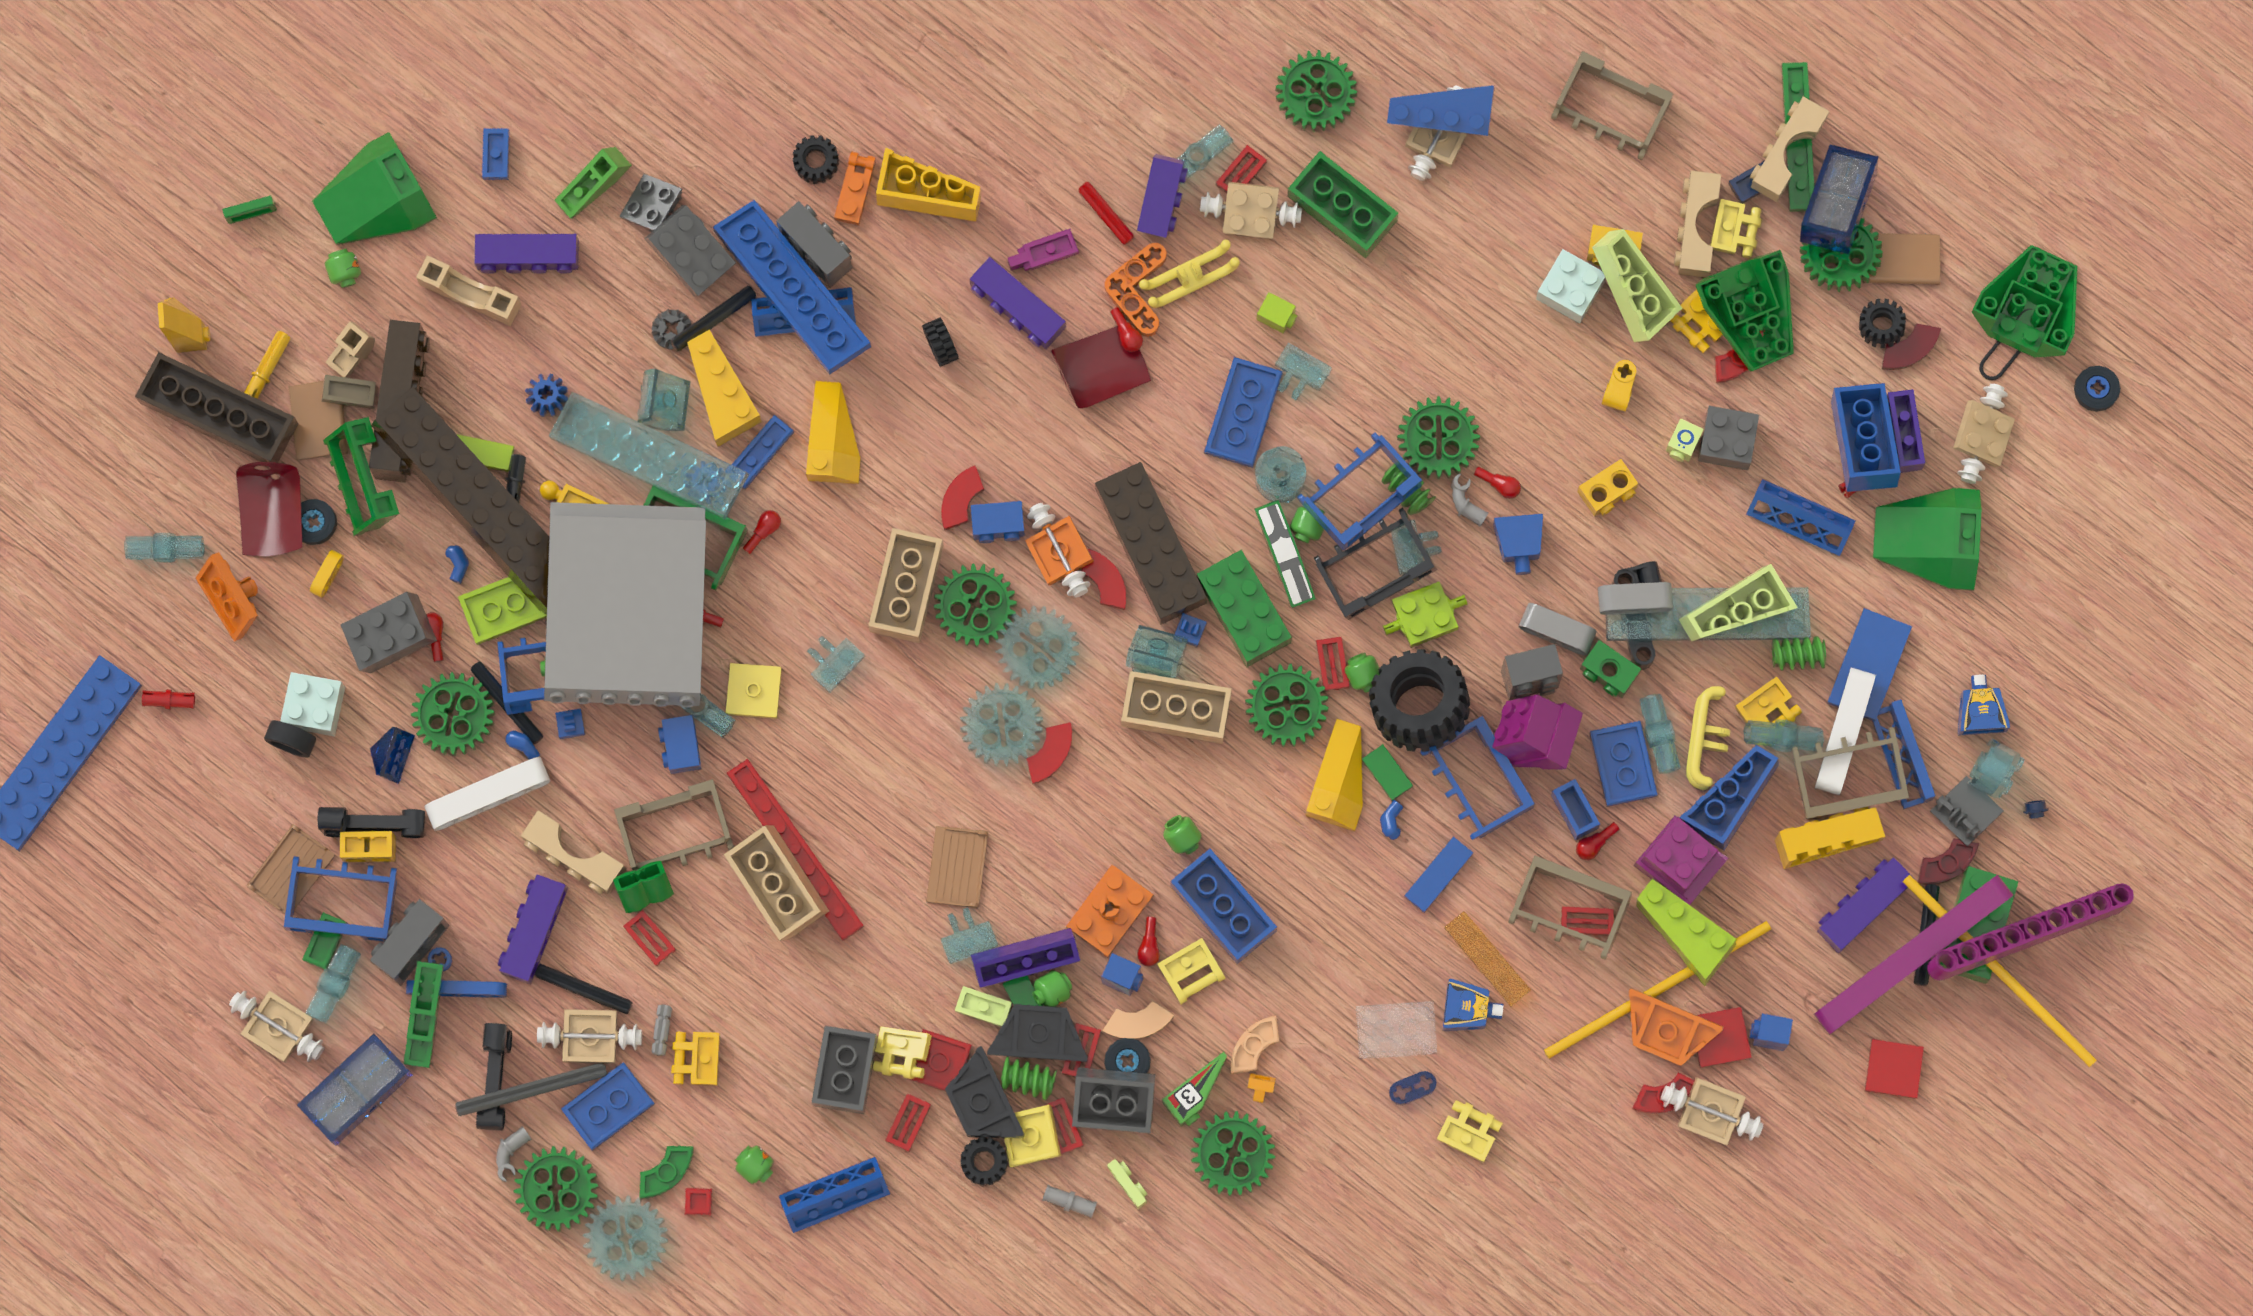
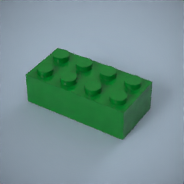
M1321 151L1317 153L1288 188V198L1295 203L1297 202L1298 206L1364 258L1368 257L1398 221L1399 213Z
M1242 549L1197 573V578L1209 603L1246 668L1291 644L1292 637Z
M1968 866L1964 871L1954 907L1995 877L1996 874ZM1998 875L2012 892L2013 896L1967 930L1973 938L2006 926L2019 881ZM1957 938L1944 949L1960 944L1962 941ZM1983 945L1987 951L1991 952L1988 946ZM1961 953L1964 959L1969 960L1965 954ZM1939 962L1941 967L1947 969L1944 963ZM1985 964L1958 974V976L1986 984L1991 978L1992 970Z

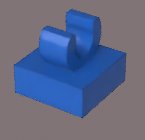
M1182 613L1174 639L1198 647L1207 622Z
M581 708L555 713L560 739L585 735Z

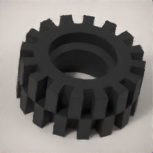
M810 135V139L803 138L802 143L798 142L796 150L793 151L795 171L800 178L803 177L808 183L809 181H813V184H818L817 181L824 183L827 178L831 179L833 173L837 172V165H839L838 152L834 143L832 144L828 138L826 140L823 139L821 135H818V138H815L814 135ZM812 151H820L826 157L825 163L819 168H812L806 163L807 155Z
M1876 299L1875 304L1871 301L1868 303V307L1864 306L1860 314L1859 330L1861 337H1865L1867 344L1872 341V346L1875 348L1877 343L1881 344L1880 348H1885L1886 343H1888L1889 347H1892L1894 341L1898 343L1900 338H1903L1906 315L1903 313L1901 306L1897 308L1895 301L1890 305L1889 299H1884V303H1881L1880 299ZM1885 317L1892 321V326L1889 329L1880 330L1873 326V321L1876 318Z
M941 317L922 325L925 337L940 367L959 359L954 343Z
M979 1137V1139H973L971 1143L964 1147V1151L961 1153L960 1163L962 1171L967 1179L971 1180L974 1184H980V1186L992 1185L994 1182H998L1006 1173V1168L1008 1167L1006 1151L993 1138ZM980 1152H989L994 1157V1165L988 1171H980L974 1165V1158Z

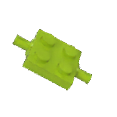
M1439 581L1392 599L1397 620L1383 625L1386 636L1401 630L1412 648L1458 630L1459 627L1454 617V609L1468 605L1464 594L1450 600L1445 595Z

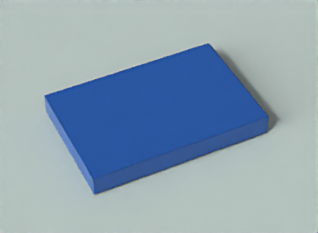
M1641 721L1590 731L1607 807L1657 797L1658 794Z
M623 1062L562 1107L561 1110L593 1151L655 1105V1103Z

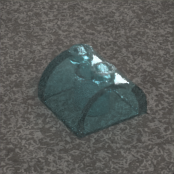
M657 369L645 370L641 385L637 422L642 426L657 430L684 431L691 381Z
M1139 625L1128 650L1126 667L1132 668L1133 672L1145 674L1149 672L1157 676L1177 679L1185 655L1188 638Z

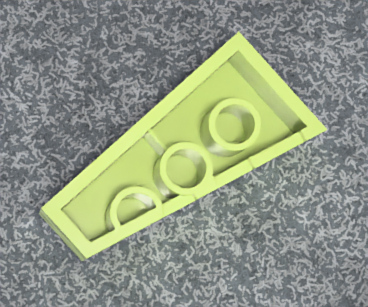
M1624 229L1609 231L1592 247L1633 341H1648L1682 307Z
M1769 564L1678 620L1690 640L1695 641L1782 614L1798 607L1772 564Z

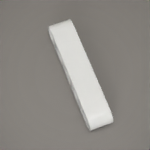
M1851 667L1826 751L1842 748L1840 740L1842 737H1846L1848 747L1856 744L1876 677L1875 674ZM1853 751L1824 757L1815 788L1840 796Z
M536 757L426 804L424 808L434 831H438L543 787L551 780L541 757Z

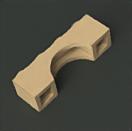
M1802 97L1799 103L1794 102L1787 114L1791 118L1787 124L1782 122L1775 134L1778 137L1774 145L1769 144L1762 156L1766 158L1763 165L1759 166L1757 164L1750 176L1753 179L1751 188L1778 202L1792 176L1784 162V150L1796 140L1815 139L1830 111L1805 97Z
M1691 171L1689 178H1684L1683 193L1687 194L1686 203H1681L1680 217L1684 218V225L1678 228L1677 242H1681V251H1676L1674 266H1679V275L1705 278L1710 274L1713 247L1700 238L1695 222L1697 216L1703 210L1717 205L1721 174Z
M428 255L416 276L420 286L510 327L522 305L518 296L496 286L490 287L462 275L450 265Z
M538 810L521 835L523 840L526 841L524 846L535 853L538 850L542 851L547 855L545 859L556 867L560 864L567 867V873L578 881L584 878L590 882L588 887L595 892L602 894L604 891L610 894L615 887L613 879L625 872V866L603 851L594 857L586 859L575 858L564 851L561 844V825Z

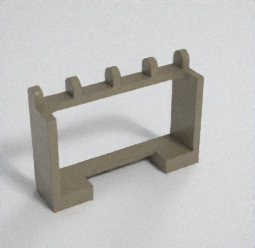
M1582 51L1556 103L1551 118L1556 120L1559 113L1574 119L1571 128L1576 130L1579 123L1585 124L1597 130L1594 139L1599 140L1602 133L1620 141L1617 147L1620 151H1622L1625 144L1640 150L1637 159L1643 160L1672 101L1674 93L1650 83L1649 88L1604 68L1605 61ZM1581 69L1661 106L1644 142L1626 136L1563 105Z
M1894 727L1889 728V739L1873 742L1872 733L1867 732L1868 743L1848 747L1846 737L1840 738L1842 745L1840 749L1822 752L1821 743L1818 742L1815 743L1817 753L1799 757L1798 748H1792L1793 761L1806 819L1909 798ZM1891 744L1900 789L1810 807L1801 766L1802 761Z
M713 779L689 786V791L643 805L636 802L614 809L633 871L651 862L661 861L664 863L680 858L682 865L686 866L688 865L687 855L705 850L709 859L713 858L710 848L726 843L728 850L734 848ZM710 795L713 796L724 837L636 863L625 827V821Z
M1534 855L1508 923L1514 924L1516 918H1524L1533 922L1530 929L1531 932L1535 933L1538 925L1545 926L1557 931L1554 939L1557 942H1560L1562 935L1566 934L1581 940L1579 946L1581 951L1585 950L1587 943L1602 948L1601 958L1606 960L1631 901L1632 892ZM1536 872L1555 879L1556 877L1601 893L1605 898L1621 903L1607 941L1603 942L1522 911L1521 909Z

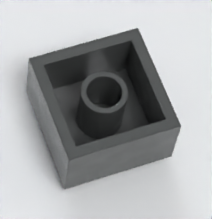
M1709 406L1705 417L1698 462L1749 470L1759 414Z

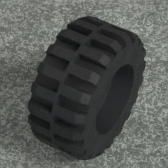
M1417 649V653H1411L1410 650L1405 651L1403 656L1399 658L1396 655L1390 658L1388 665L1383 664L1378 669L1380 675H1374L1371 682L1373 687L1369 689L1372 714L1382 736L1387 741L1392 740L1394 746L1402 748L1404 745L1407 751L1415 752L1416 748H1421L1422 752L1430 751L1429 747L1436 746L1438 749L1444 746V741L1448 740L1451 742L1456 738L1455 732L1463 730L1465 727L1464 720H1467L1470 714V697L1465 678L1462 676L1458 665H1453V661L1447 656L1441 658L1439 652L1432 650L1429 654L1426 653L1425 649ZM1417 686L1434 687L1443 693V698L1439 705L1423 715H1408L1396 708L1400 697L1406 691Z

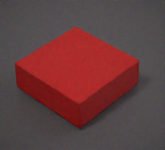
M686 1188L685 1215L711 1216L712 1189Z

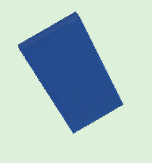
M1234 357L1204 454L1253 468L1283 371Z
M1864 608L1827 704L1839 708L1851 667L1875 674L1876 677L1864 718L1876 721L1912 626Z

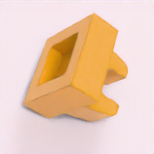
M1250 1073L1247 1088L1255 1089L1253 1101L1263 1103L1265 1091L1273 1093L1276 1078Z

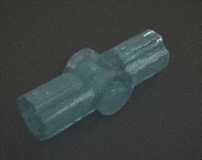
M1220 124L1197 143L1189 145L1186 151L1177 158L1184 160V168H1188L1186 180L1197 171L1204 169L1209 161L1233 143L1229 133ZM1195 152H1201L1204 155V158L1200 161H1193L1190 157Z
M155 533L153 536H127L124 542V551L127 560L153 559L156 562H174L176 559H203L205 544L204 537L199 535L176 536V534Z
M703 694L700 695V701L705 703L702 711L694 712L692 707L680 706L689 715H692L694 719L700 721L722 739L729 733L736 722L735 719L709 701Z
M1653 694L1641 698L1639 702L1646 724L1644 726L1645 735L1649 747L1652 748L1658 773L1666 774L1679 770L1681 767L1674 744L1675 734L1672 723L1667 718L1661 694Z
M1778 719L1775 723L1749 720L1745 724L1743 731L1744 741L1747 744L1770 746L1782 752H1791L1793 747L1801 750L1816 751L1815 743L1820 742L1822 747L1824 742L1823 730L1821 728L1799 726L1794 722Z
M340 944L329 968L322 972L316 986L317 991L305 1014L320 1022L327 1023L338 999L341 1000L349 987V978L362 955L361 953Z

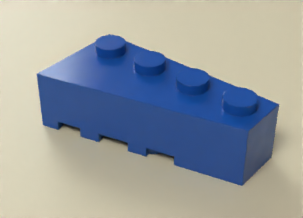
M1495 85L1390 98L1387 123L1488 136Z
M1756 745L1732 767V770L1723 778H1720L1714 784L1715 786L1704 796L1702 795L1679 818L1705 840L1725 850L1778 768L1779 758Z

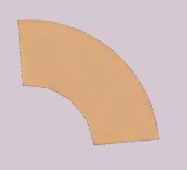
M1153 1001L1145 1009L1138 1012L1126 1013L1116 1009L1102 1032L1119 1039H1140L1154 1035L1162 1030L1173 1019L1174 1015Z
M1276 1016L1256 1022L1243 1033L1232 1053L1231 1074L1257 1071V1061L1261 1053L1270 1045L1279 1043Z

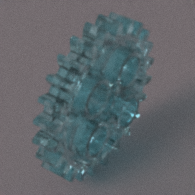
M1031 606L1030 614H1028L1026 609L1023 608L1021 609L1022 617L1013 613L1012 618L1014 622L1005 620L1004 623L1008 629H1000L998 631L1004 636L1003 639L996 640L998 644L1002 645V648L995 652L1003 654V658L998 663H1006L1007 666L1004 668L1003 673L1013 672L1010 680H1014L1017 677L1020 678L1019 686L1028 681L1029 689H1033L1035 682H1037L1039 689H1043L1044 681H1046L1052 687L1054 686L1053 678L1062 682L1061 673L1070 674L1067 665H1076L1071 660V656H1077L1079 653L1073 651L1072 647L1079 645V642L1072 641L1071 638L1077 632L1068 631L1072 623L1063 624L1064 615L1055 618V609L1046 614V607L1042 606L1040 612L1037 613L1036 607ZM1033 622L1038 623L1042 628L1041 634L1038 637H1034L1029 631V627ZM1023 632L1033 643L1041 642L1040 648L1052 656L1055 662L1049 661L1041 652L1033 653L1034 646L1021 638L1019 633ZM1052 639H1058L1061 642V649L1058 653L1052 652L1049 648V643ZM1017 642L1023 643L1026 648L1025 654L1021 657L1015 655L1013 651V646ZM1037 658L1045 662V669L1042 673L1036 672L1033 668V662Z
M995 683L994 690L991 691L986 685L985 694L982 695L979 691H976L978 699H968L971 708L963 707V711L968 715L960 717V721L967 724L960 728V732L968 733L962 738L963 742H971L968 746V751L977 749L975 758L978 759L984 755L985 764L990 759H994L996 767L1000 760L1004 761L1006 767L1009 764V759H1013L1018 764V756L1021 755L1027 759L1026 750L1035 751L1032 742H1040V738L1035 735L1036 733L1043 732V728L1036 725L1043 722V717L1035 716L1041 711L1040 707L1032 708L1036 702L1035 699L1032 698L1027 701V691L1021 695L1018 694L1019 686L1010 691L1008 683L1005 684L1004 689H1000L998 683ZM997 703L1002 704L1003 719L1006 724L1004 728L1007 745L1005 747L1001 744L999 726H995L999 724ZM1008 706H1018L1020 708L1019 713L1016 716H1009L1006 713ZM990 708L994 711V716L991 719H983L980 716L981 711ZM1014 730H1019L1023 733V737L1019 741H1012L1009 738V734ZM989 733H993L998 737L997 741L991 745L983 741L984 736Z
M627 1195L625 1202L622 1203L620 1197L616 1196V1204L614 1205L607 1199L606 1209L598 1205L597 1209L600 1214L598 1216L590 1214V1217L594 1220L593 1224L585 1223V1226L591 1230L590 1233L583 1234L584 1238L590 1239L589 1243L583 1245L584 1248L592 1249L587 1258H596L593 1263L595 1268L603 1265L601 1274L604 1275L610 1270L611 1279H614L617 1273L620 1274L621 1281H625L627 1274L630 1275L632 1280H635L636 1272L645 1277L644 1269L647 1267L654 1271L652 1262L661 1263L662 1261L657 1255L658 1253H666L661 1244L668 1243V1239L661 1237V1235L668 1232V1229L659 1227L665 1220L664 1218L655 1219L659 1211L654 1209L649 1212L651 1204L647 1202L642 1207L641 1198L639 1197L632 1203L631 1197ZM621 1215L625 1219L627 1234L632 1236L628 1240L632 1256L631 1261L627 1260L625 1244L619 1241V1238L623 1237V1230L619 1219ZM635 1216H640L643 1219L642 1226L637 1230L631 1229L629 1226L630 1220ZM610 1221L616 1222V1232L612 1235L605 1234V1224ZM639 1242H646L648 1245L647 1252L643 1255H637L634 1252V1247ZM614 1247H619L622 1250L621 1257L616 1261L610 1260L609 1251Z

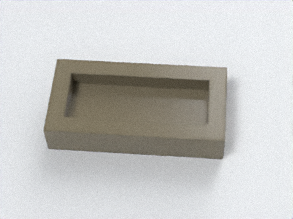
M325 375L321 402L372 409L376 382Z

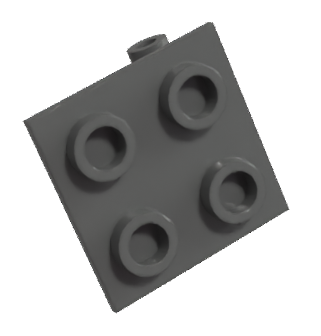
M643 174L619 217L646 227L651 233L669 217V213H674L676 205L682 199L683 189Z
M1967 776L1945 797L1942 795L1936 801L1937 805L1930 810L1966 846L1971 844L2004 812Z

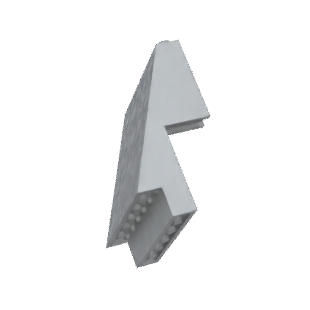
M551 502L544 701H551L553 703L577 702L579 704L603 703L606 705L620 703L632 706L651 704L659 707L680 705L686 708L700 705L706 537L705 508Z

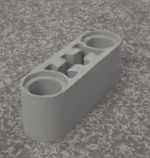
M1669 582L1613 584L1598 587L1599 611L1602 615L1659 613L1674 609L1672 586Z
M1528 603L1518 626L1529 634L1584 656H1587L1597 633L1594 628L1534 603Z

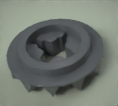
M667 309L662 313H658L652 322V335L661 347L674 349L671 345V339L676 334L672 332L665 333L668 330L665 322L671 325L678 323L676 326L678 334L692 324L688 316L681 311Z

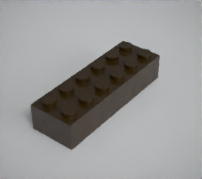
M390 320L376 418L412 387L421 396L423 395L420 379L425 377L426 362H423L424 352L428 353L430 338L427 337V333L424 331L421 323ZM374 430L376 442L372 444L369 469L374 478L377 480L406 483L407 475L410 476L412 470Z
M158 352L135 395L140 404L261 462L278 463L299 424L294 416Z
M1139 462L1096 482L1095 490L1160 625L1181 616L1182 613H1188L1207 604V597L1142 463Z

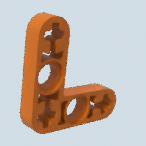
M1160 243L1147 245L1110 274L1104 283L1105 292L1109 298L1119 307L1135 329L1142 336L1146 337L1157 333L1159 319L1136 292L1134 287L1165 263L1167 258L1166 249ZM1150 251H1160V259H1151L1148 262L1150 268L1147 269L1145 262L1140 258L1144 257L1146 261L1151 257ZM1131 265H1140L1143 269L1142 274L1138 277L1131 276L1128 272ZM1112 281L1115 283L1121 282L1120 288L1125 295L1120 301L1118 298H1121V294L1118 290H1110ZM1129 299H1135L1139 303V308L1135 311H1128L1124 306L1125 302ZM1143 309L1146 311L1143 312V317L1147 321L1153 320L1152 329H1149L1148 327L1144 329L1142 328L1143 320L1139 317V315L1141 314Z

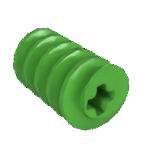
M1393 464L1384 473L1385 475L1381 482L1384 485L1390 483L1388 490L1395 492L1396 488L1408 478ZM1420 487L1403 501L1401 506L1403 508L1409 507L1407 513L1411 516L1427 508L1435 500L1436 496L1428 499L1427 496L1431 490L1421 491Z
M1815 636L1811 644L1809 638L1804 637L1801 644L1799 639L1795 637L1792 644H1790L1788 638H1784L1781 646L1777 638L1772 640L1773 668L1775 664H1778L1780 670L1783 671L1785 663H1788L1790 669L1794 670L1795 664L1799 663L1801 670H1804L1806 662H1809L1811 669L1815 668L1816 662L1820 663L1822 669L1825 668L1826 647L1824 639L1821 643L1820 638Z
M1007 1056L1001 1076L1002 1089L1006 1090L1012 1084V1091L1016 1093L1021 1086L1023 1095H1027L1030 1089H1032L1034 1098L1042 1092L1043 1100L1046 1101L1052 1093L1057 1070L1052 1076L1050 1075L1049 1067H1046L1040 1073L1038 1064L1035 1065L1033 1070H1030L1029 1062L1027 1061L1021 1068L1019 1059H1016L1010 1065L1009 1057Z

